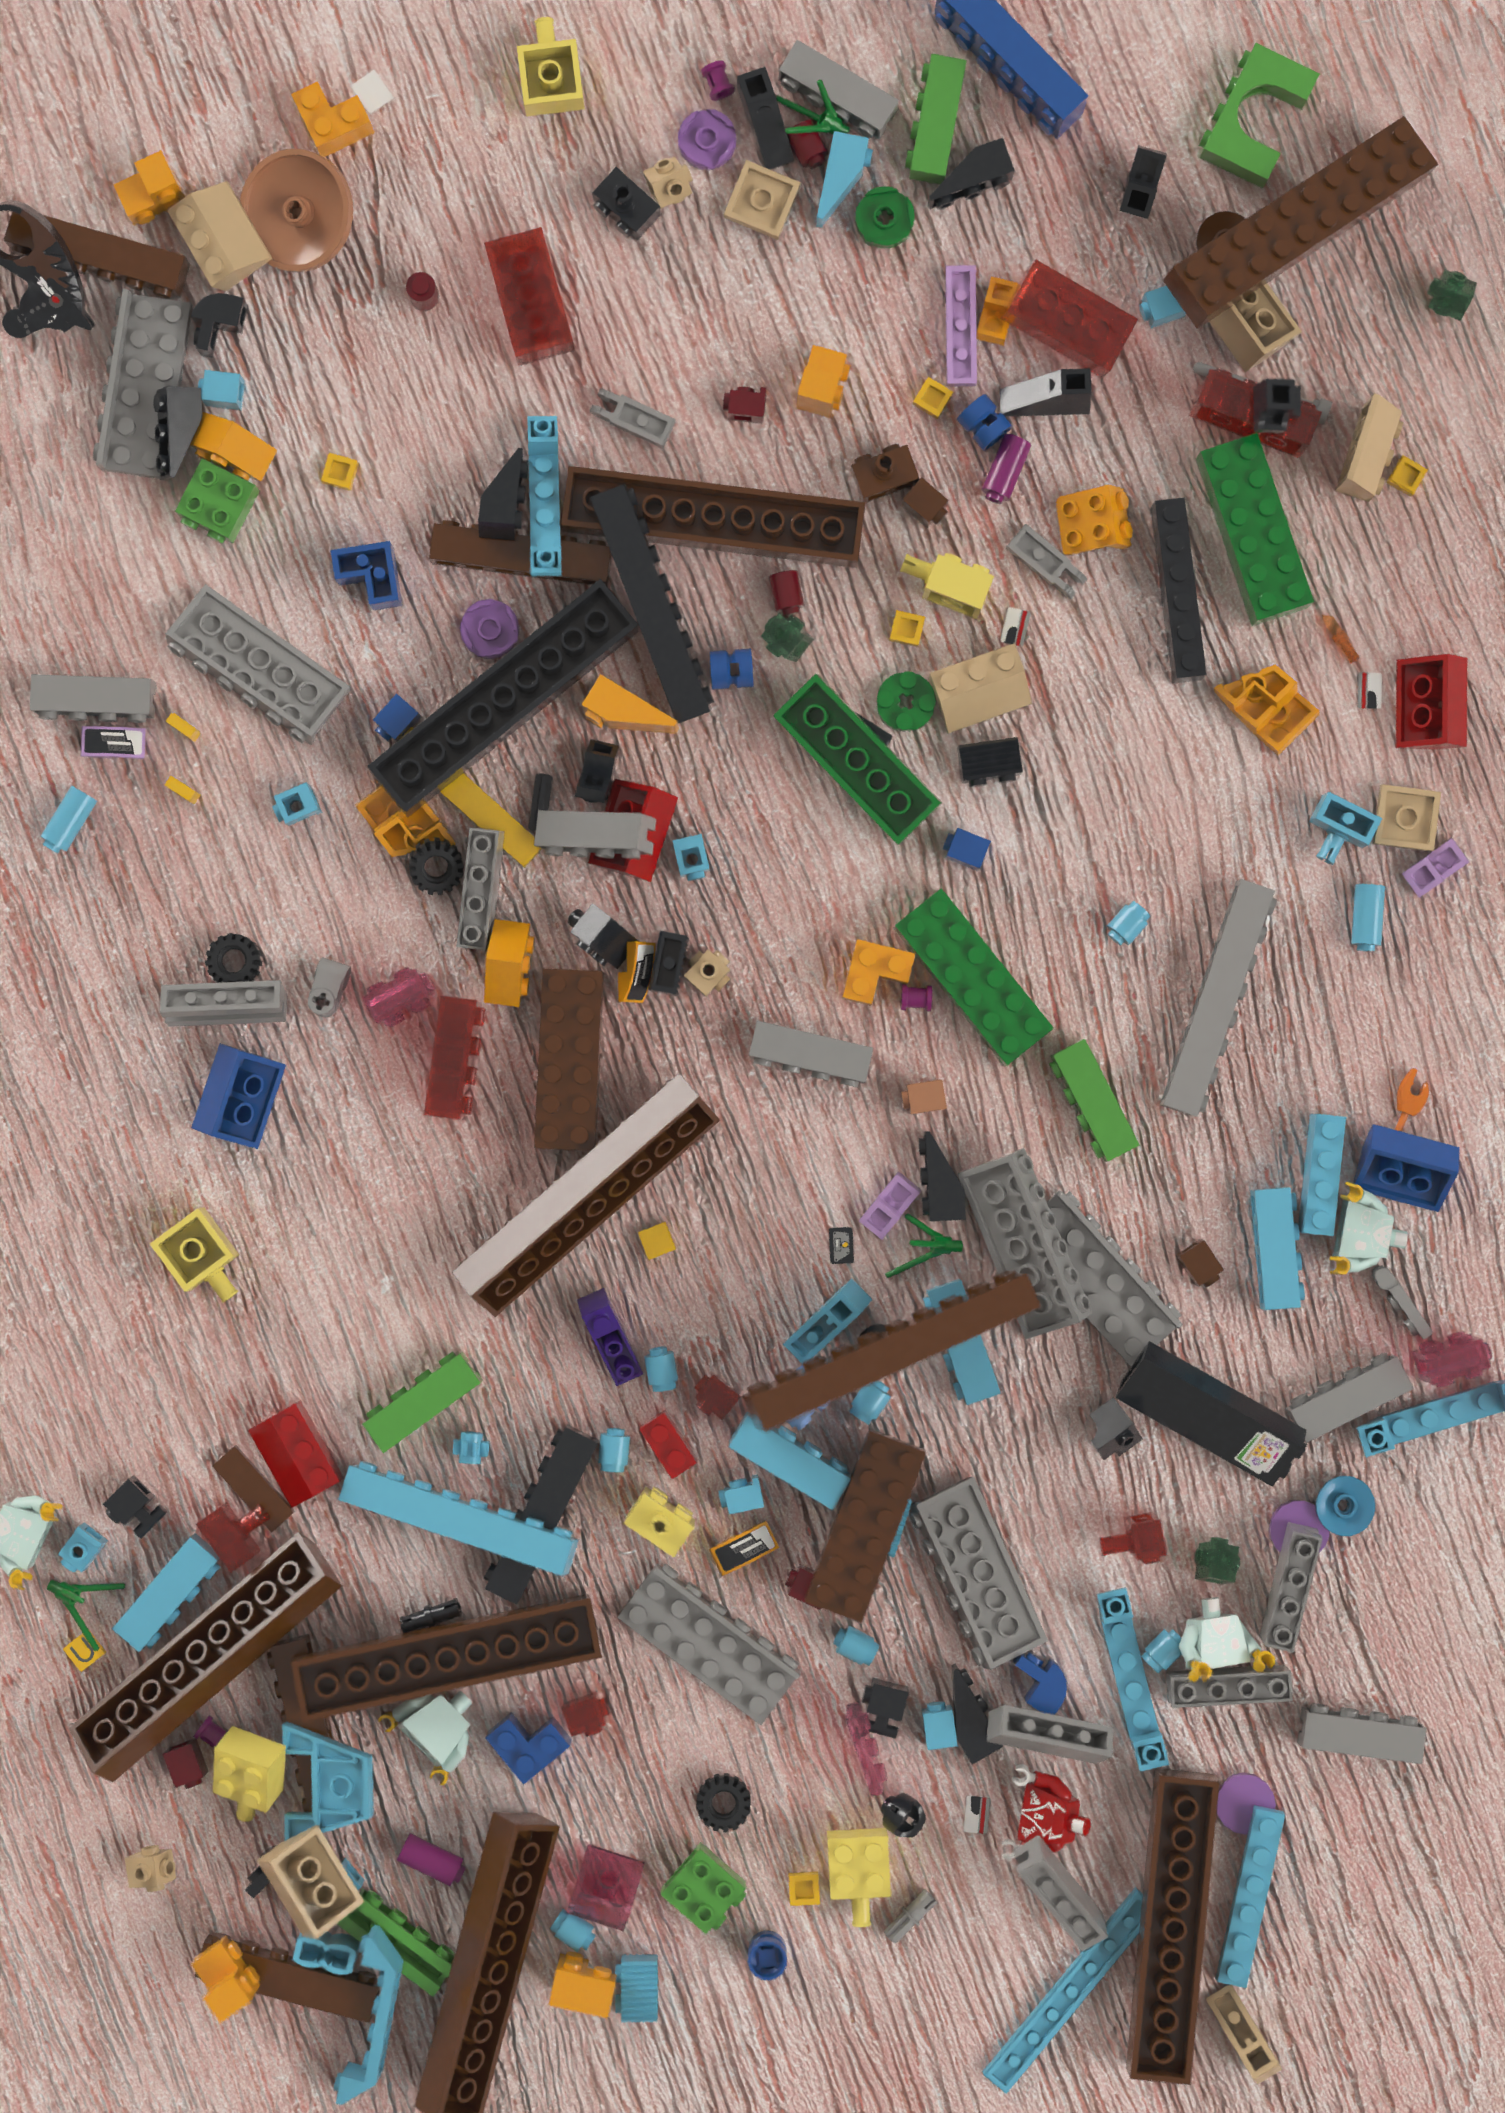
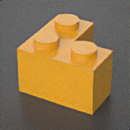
M318 81L291 94L319 154L323 157L375 133L358 95L330 108Z
M161 150L134 162L139 173L113 184L133 225L138 223L139 225H144L153 221L155 215L164 211L168 212L169 208L185 198L177 177Z
M816 345L812 346L808 364L805 366L798 390L796 409L831 418L833 410H839L844 388L840 383L841 381L847 382L851 365L846 364L847 354Z
M205 412L202 413L201 422L190 443V446L196 449L194 453L196 456L208 462L213 461L224 468L229 465L233 468L232 474L246 481L249 478L262 481L277 452V449L234 421Z
M494 920L485 962L484 1003L520 1007L522 995L527 996L529 978H524V973H529L531 956H527V953L533 954L535 936H530V923Z
M857 939L842 999L871 1006L878 978L907 984L915 953Z
M224 1936L197 1955L191 1963V1966L208 1989L203 2000L219 2023H222L249 2004L260 1987V1979L257 1972L252 1966L249 1965L247 1967L241 1958L242 1951L235 1941L232 1940L230 1942L227 1936Z
M571 1951L566 1952V1954L560 1953L548 2006L608 2019L617 1974L611 1973L610 1969L602 1966H595L594 1969L588 1968L589 1960L584 1959V1956L580 1953Z

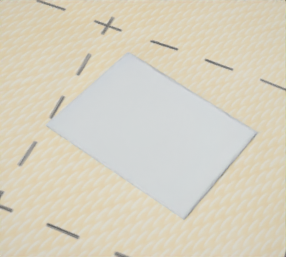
M372 70L350 85L369 114H372L394 99L375 70Z

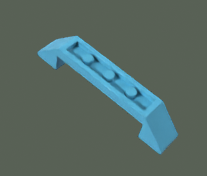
M527 416L531 576H561L557 416Z
M1505 1380L1493 1381L1391 1412L1357 1427L1365 1457L1395 1449V1444L1505 1411Z
M1124 1587L1096 1594L1103 1633L1129 1739L1139 1771L1169 1765L1132 1622L1133 1613L1127 1588Z
M373 1925L369 1934L363 1935L359 1947V1953H363L361 1966L381 1970L377 1986L382 1987L380 1996H376L372 2009V2014L376 2015L375 2023H371L367 2036V2041L371 2042L370 2051H366L362 2065L348 2062L343 2073L338 2072L334 2083V2091H338L336 2104L343 2105L375 2086L384 2069L403 1959L378 1925Z

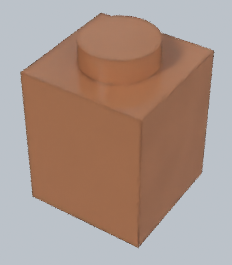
M942 1079L905 1085L906 1091L901 1092L903 1109H909L910 1114L947 1109Z

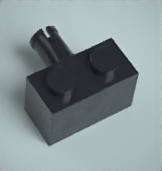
M617 167L592 192L593 201L595 202L594 208L603 217L607 218L609 215L617 222L616 228L627 238L631 235L638 241L661 216L660 205Z
M593 903L585 913L580 909H576L568 918V924L573 927L570 932L579 938L576 944L604 967L609 963L618 970L627 958V942L638 941Z

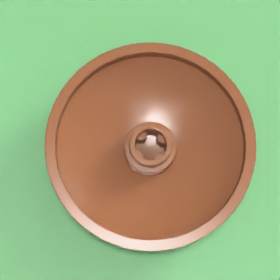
M293 148L275 152L259 162L249 174L242 189L240 203L273 258L267 264L275 268L290 272L315 270L332 260L342 249L349 236L353 221V200L350 188L341 171L330 160L317 153Z

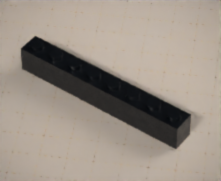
M625 483L591 496L590 499L675 720L679 724L710 712L712 709L710 704L714 703L709 686L703 687L699 676L704 675L698 658L692 659L689 648L693 647L690 635L687 630H681L678 622L682 618L679 606L676 601L671 603L667 591L672 589L666 573L660 575L656 563L661 562L656 546H649L646 534H649L650 531L644 516L638 517L635 506L639 505L633 487L628 489Z

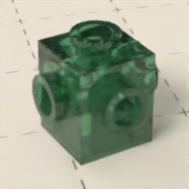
M1444 269L1440 278L1434 277L1428 288L1427 295L1431 296L1428 307L1440 316H1450L1461 321L1474 297L1477 283L1467 279L1460 272H1450Z
M778 613L777 616H773L766 623L765 631L761 635L768 643L766 648L778 658L782 655L785 659L794 662L798 661L814 640L803 629L805 626L804 622L793 614L786 616Z
M1211 1537L1209 1542L1199 1543L1194 1556L1196 1564L1195 1579L1220 1585L1235 1583L1236 1572L1240 1567L1239 1547L1229 1545V1540L1218 1537Z

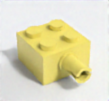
M541 17L535 20L537 44L517 46L526 117L585 110L576 39L555 41L554 21L551 17Z
M945 553L944 556L938 554L936 561H932V564L906 554L900 569L902 573L904 572L925 580L924 584H926L922 596L923 599L977 619L994 575L989 574L990 570L978 564H973L972 567L961 563V558L950 553Z
M205 1207L197 1208L150 1243L153 1250L184 1292L192 1291L202 1282H209L222 1303L238 1293V1290L235 1289L223 1270L225 1265L239 1256V1253Z
M645 1487L626 1515L624 1525L672 1557H675L694 1528L695 1519L692 1518L693 1512L680 1503L674 1506L668 1502L667 1498L669 1496L657 1487H653L652 1490Z
M232 1726L214 1748L213 1793L237 1802L236 1817L238 1820L243 1822L253 1820V1817L256 1815L255 1809L267 1813L284 1790L286 1746Z
M887 1829L827 1831L830 1899L852 1900V1926H871L870 1899L891 1897Z

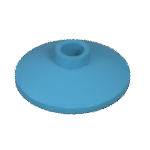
M1338 1476L1327 1481L1321 1487L1316 1498V1513L1319 1521L1328 1531L1340 1536H1353L1365 1530L1371 1523L1375 1514V1499L1372 1491L1363 1481L1351 1476ZM1344 1499L1347 1502V1507L1341 1511L1338 1508V1503Z

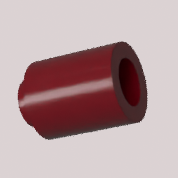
M805 120L793 127L812 126L814 124L812 120ZM818 132L787 134L788 140L802 167L815 169L825 163L828 150Z
M416 272L408 278L406 291L412 305L421 311L433 309L439 301V292L433 277L425 272Z
M788 570L770 575L768 578L776 613H782L783 617L799 614V609L805 605L798 571Z

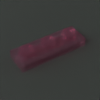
M859 1702L849 1703L846 1707L845 1721L871 1796L883 1794L884 1781H887V1771L884 1763H879L878 1744L875 1737H870L867 1712L862 1713Z

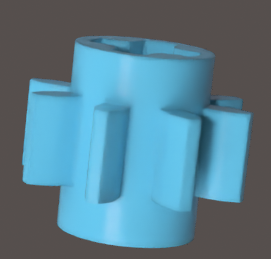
M463 1431L461 1432L460 1439L453 1440L452 1454L459 1455V1463L481 1464V1457L489 1455L490 1441H483V1433Z

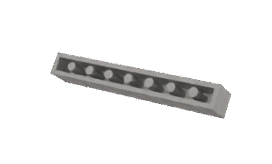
M1243 879L1236 881L1162 1096L1161 1106L1192 1117H1198L1199 1112L1204 1113L1209 1100V1096L1205 1095L1208 1085L1214 1084L1219 1068L1215 1067L1218 1056L1223 1057L1228 1045V1040L1224 1039L1228 1027L1233 1028L1238 1016V1012L1234 1011L1237 1000H1242L1247 990L1248 984L1244 982L1247 971L1252 972L1257 961V955L1254 954L1257 943L1262 944L1266 935L1267 927L1263 926L1266 916H1271L1276 906L1277 899L1273 898L1275 890Z

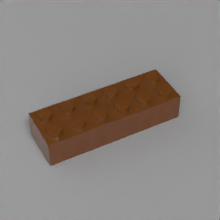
M543 968L534 1148L591 1151L596 1145L604 991L603 971Z
M868 1429L850 1476L851 1480L846 1487L806 1592L805 1602L862 1624L927 1454L925 1449L874 1429Z

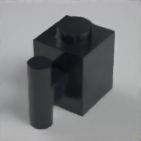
M135 1476L128 1478L103 1503L107 1508L106 1514L117 1524L121 1522L123 1525H126L136 1517L141 1523L133 1531L141 1539L167 1514L166 1509L160 1504L152 1512L146 1507L155 1495Z
M877 1678L872 1679L871 1686L865 1685L862 1703H866V1713L874 1714L876 1718L875 1721L863 1718L861 1730L896 1739L898 1727L888 1725V1720L902 1721L909 1694L908 1687Z

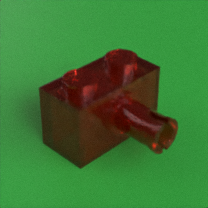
M226 1502L196 1524L230 1573L261 1551L250 1535L252 1531L270 1520L268 1512L256 1518L258 1514L265 1510L261 1504H258L254 1509L238 1519Z
M1153 1512L1123 1517L1126 1529L1125 1534L1099 1537L1102 1556L1129 1551L1137 1561L1142 1560V1564L1156 1563L1160 1561L1161 1556H1167L1161 1519Z

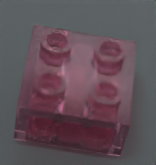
M406 967L393 974L395 980L387 984L380 981L367 988L368 994L363 996L362 999L375 1023L391 1028L405 1020L404 1014L410 1011L417 1014L431 1006L430 1000L435 998L432 991L437 988L428 973H422L417 969L412 970V968Z
M1465 1331L1448 1335V1340L1444 1342H1436V1340L1422 1342L1418 1344L1419 1349L1411 1351L1419 1379L1430 1383V1385L1436 1384L1437 1388L1454 1384V1378L1465 1376L1466 1379H1472L1482 1376L1483 1370L1491 1368L1489 1360L1492 1359V1352L1489 1344L1483 1342L1482 1338L1472 1336V1333L1465 1334Z

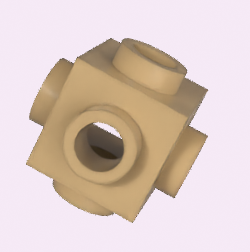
M675 156L662 159L655 166L642 171L651 195L656 203L660 205V209L670 204L680 203L685 197L693 194L689 182L693 181L687 165L681 166Z
M707 950L704 954L699 951L689 961L688 964L691 968L684 977L707 997L714 988L719 992L730 980L727 976L730 972V969L727 967L730 961L718 950L714 953ZM711 966L715 969L712 976L704 974L706 967Z
M159 1845L143 1847L140 1852L125 1858L129 1888H146L147 1892H155L164 1889L166 1883L176 1879L172 1849H159Z

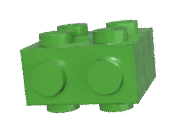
M201 459L175 512L182 518L180 523L195 531L199 526L209 531L207 534L209 538L221 544L225 540L234 543L260 491L256 485Z
M700 1842L661 1887V1896L701 1931L707 1934L711 1928L717 1930L727 1917L724 1913L731 1905L737 1907L746 1896L744 1892L746 1881Z

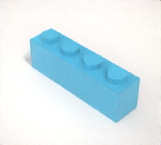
M1310 1114L1298 1222L1300 1233L1334 1236L1346 1117L1324 1114Z
M1290 1187L1250 1190L1260 1309L1301 1307L1300 1300L1305 1299L1303 1282H1299L1298 1270H1302V1258L1300 1252L1296 1253L1295 1241H1298L1300 1238L1298 1223H1294L1293 1211L1297 1210L1296 1194L1291 1193Z
M956 1279L926 1290L928 1297L923 1298L925 1307L937 1308L940 1306L938 1301L946 1297L966 1295L962 1280ZM981 1335L947 1349V1354H944L943 1358L948 1372L954 1370L958 1382L952 1384L958 1400L964 1399L966 1405H970L1001 1394Z
M196 1533L193 1534L115 1624L112 1630L138 1652L146 1646L151 1649L162 1637L159 1630L165 1623L171 1626L182 1612L178 1608L185 1600L190 1603L201 1591L198 1585L204 1577L210 1580L220 1569L221 1566L217 1562L221 1559L222 1555Z

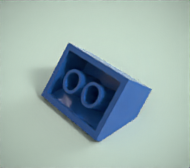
M220 1043L191 1128L212 1137L258 1149L286 1064Z
M1373 1124L1363 1144L1353 1183L1360 1185L1363 1190L1373 1195L1439 1212L1459 1173L1460 1147Z

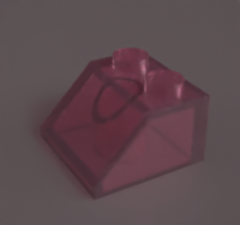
M588 1844L566 1913L624 1931L632 1910L645 1862Z

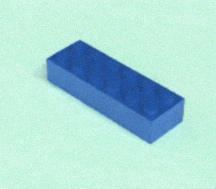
M936 0L934 14L936 15L935 20L944 30L949 29L956 36L955 39L963 50H970L977 57L978 65L985 72L990 71L997 78V83L1004 92H1011L1018 99L1019 107L1026 114L1031 113L1038 120V125L1045 134H1052L1058 139L1083 115L1089 95L996 0Z

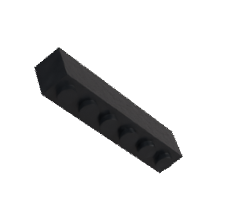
M1185 497L1159 500L1153 503L1150 510L1172 684L1199 681L1206 676Z
M568 1424L564 1431L558 1428L551 1442L555 1449L551 1457L544 1456L537 1470L542 1475L537 1484L531 1482L524 1496L528 1503L524 1511L517 1510L515 1518L526 1521L527 1517L543 1521L544 1528L554 1531L599 1440ZM501 1556L497 1565L491 1562L483 1578L488 1581L485 1589L517 1605L536 1567Z

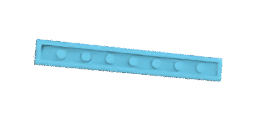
M1136 1887L1105 1923L1108 1937L1079 1954L982 2071L985 2077L1006 2094L1138 1936L1143 1893Z

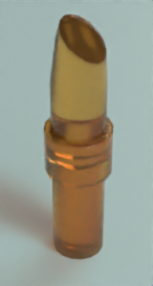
M1322 615V619L1332 635V640L1336 646H1339L1348 662L1352 664L1360 657L1349 641L1345 630H1342L1334 616Z

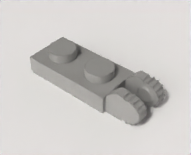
M600 388L597 395L602 400L617 406L612 413L600 406L592 405L590 413L605 421H609L611 425L664 449L676 423L674 418L624 395L619 396Z
M1027 524L1021 528L1006 547L1009 552L1048 584L1054 585L1058 591L1070 599L1076 593L1071 586L1059 578L1065 570L1077 583L1083 585L1087 581L1086 576L1071 564L1070 559Z
M1383 1265L1375 1266V1269L1371 1272L1375 1283L1381 1289L1390 1292V1295L1386 1298L1396 1312L1402 1309L1408 1318L1404 1321V1324L1413 1336L1419 1334L1424 1340L1431 1336L1432 1329L1391 1271L1383 1267Z

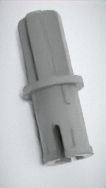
M923 1889L912 1903L906 1908L904 1906L901 1908L903 1912L885 1929V1935L890 1941L897 1943L915 1924L919 1926V1921L938 1902L926 1889Z

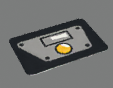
M851 1227L830 1228V1263H853V1229Z

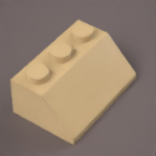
M227 181L190 193L167 210L213 288L228 291L273 259Z
M1268 283L1209 321L1245 372L1265 361L1302 332Z
M1374 393L1361 409L1335 489L1336 492L1367 502L1375 494L1380 495L1385 478L1381 477L1384 466L1389 467L1394 455V450L1390 449L1393 438L1398 439L1403 427V422L1399 421L1402 411L1379 394Z
M1015 643L934 671L928 677L948 734L1032 704L1025 670Z
M318 1825L281 1842L257 1860L303 1937L317 1939L364 1903L363 1898Z

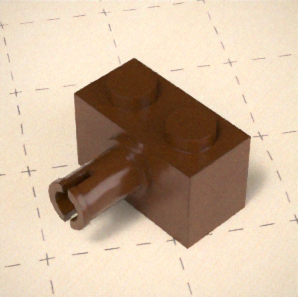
M893 444L884 448L882 454L874 457L871 454H866L854 460L855 464L851 465L850 472L861 502L867 503L914 486L919 481V475L908 445L900 447L899 444Z

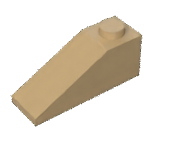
M1227 1985L1206 1998L1207 2003L1257 2085L1283 2070L1232 1985Z

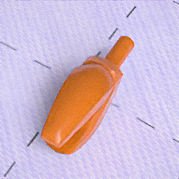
M1412 1068L1406 1074L1397 1091V1110L1402 1112L1395 1127L1397 1131L1402 1132L1408 1115L1415 1117L1421 1112L1428 1100L1429 1084L1427 1081L1423 1083L1417 1095H1413L1410 1091L1418 1071L1416 1068Z

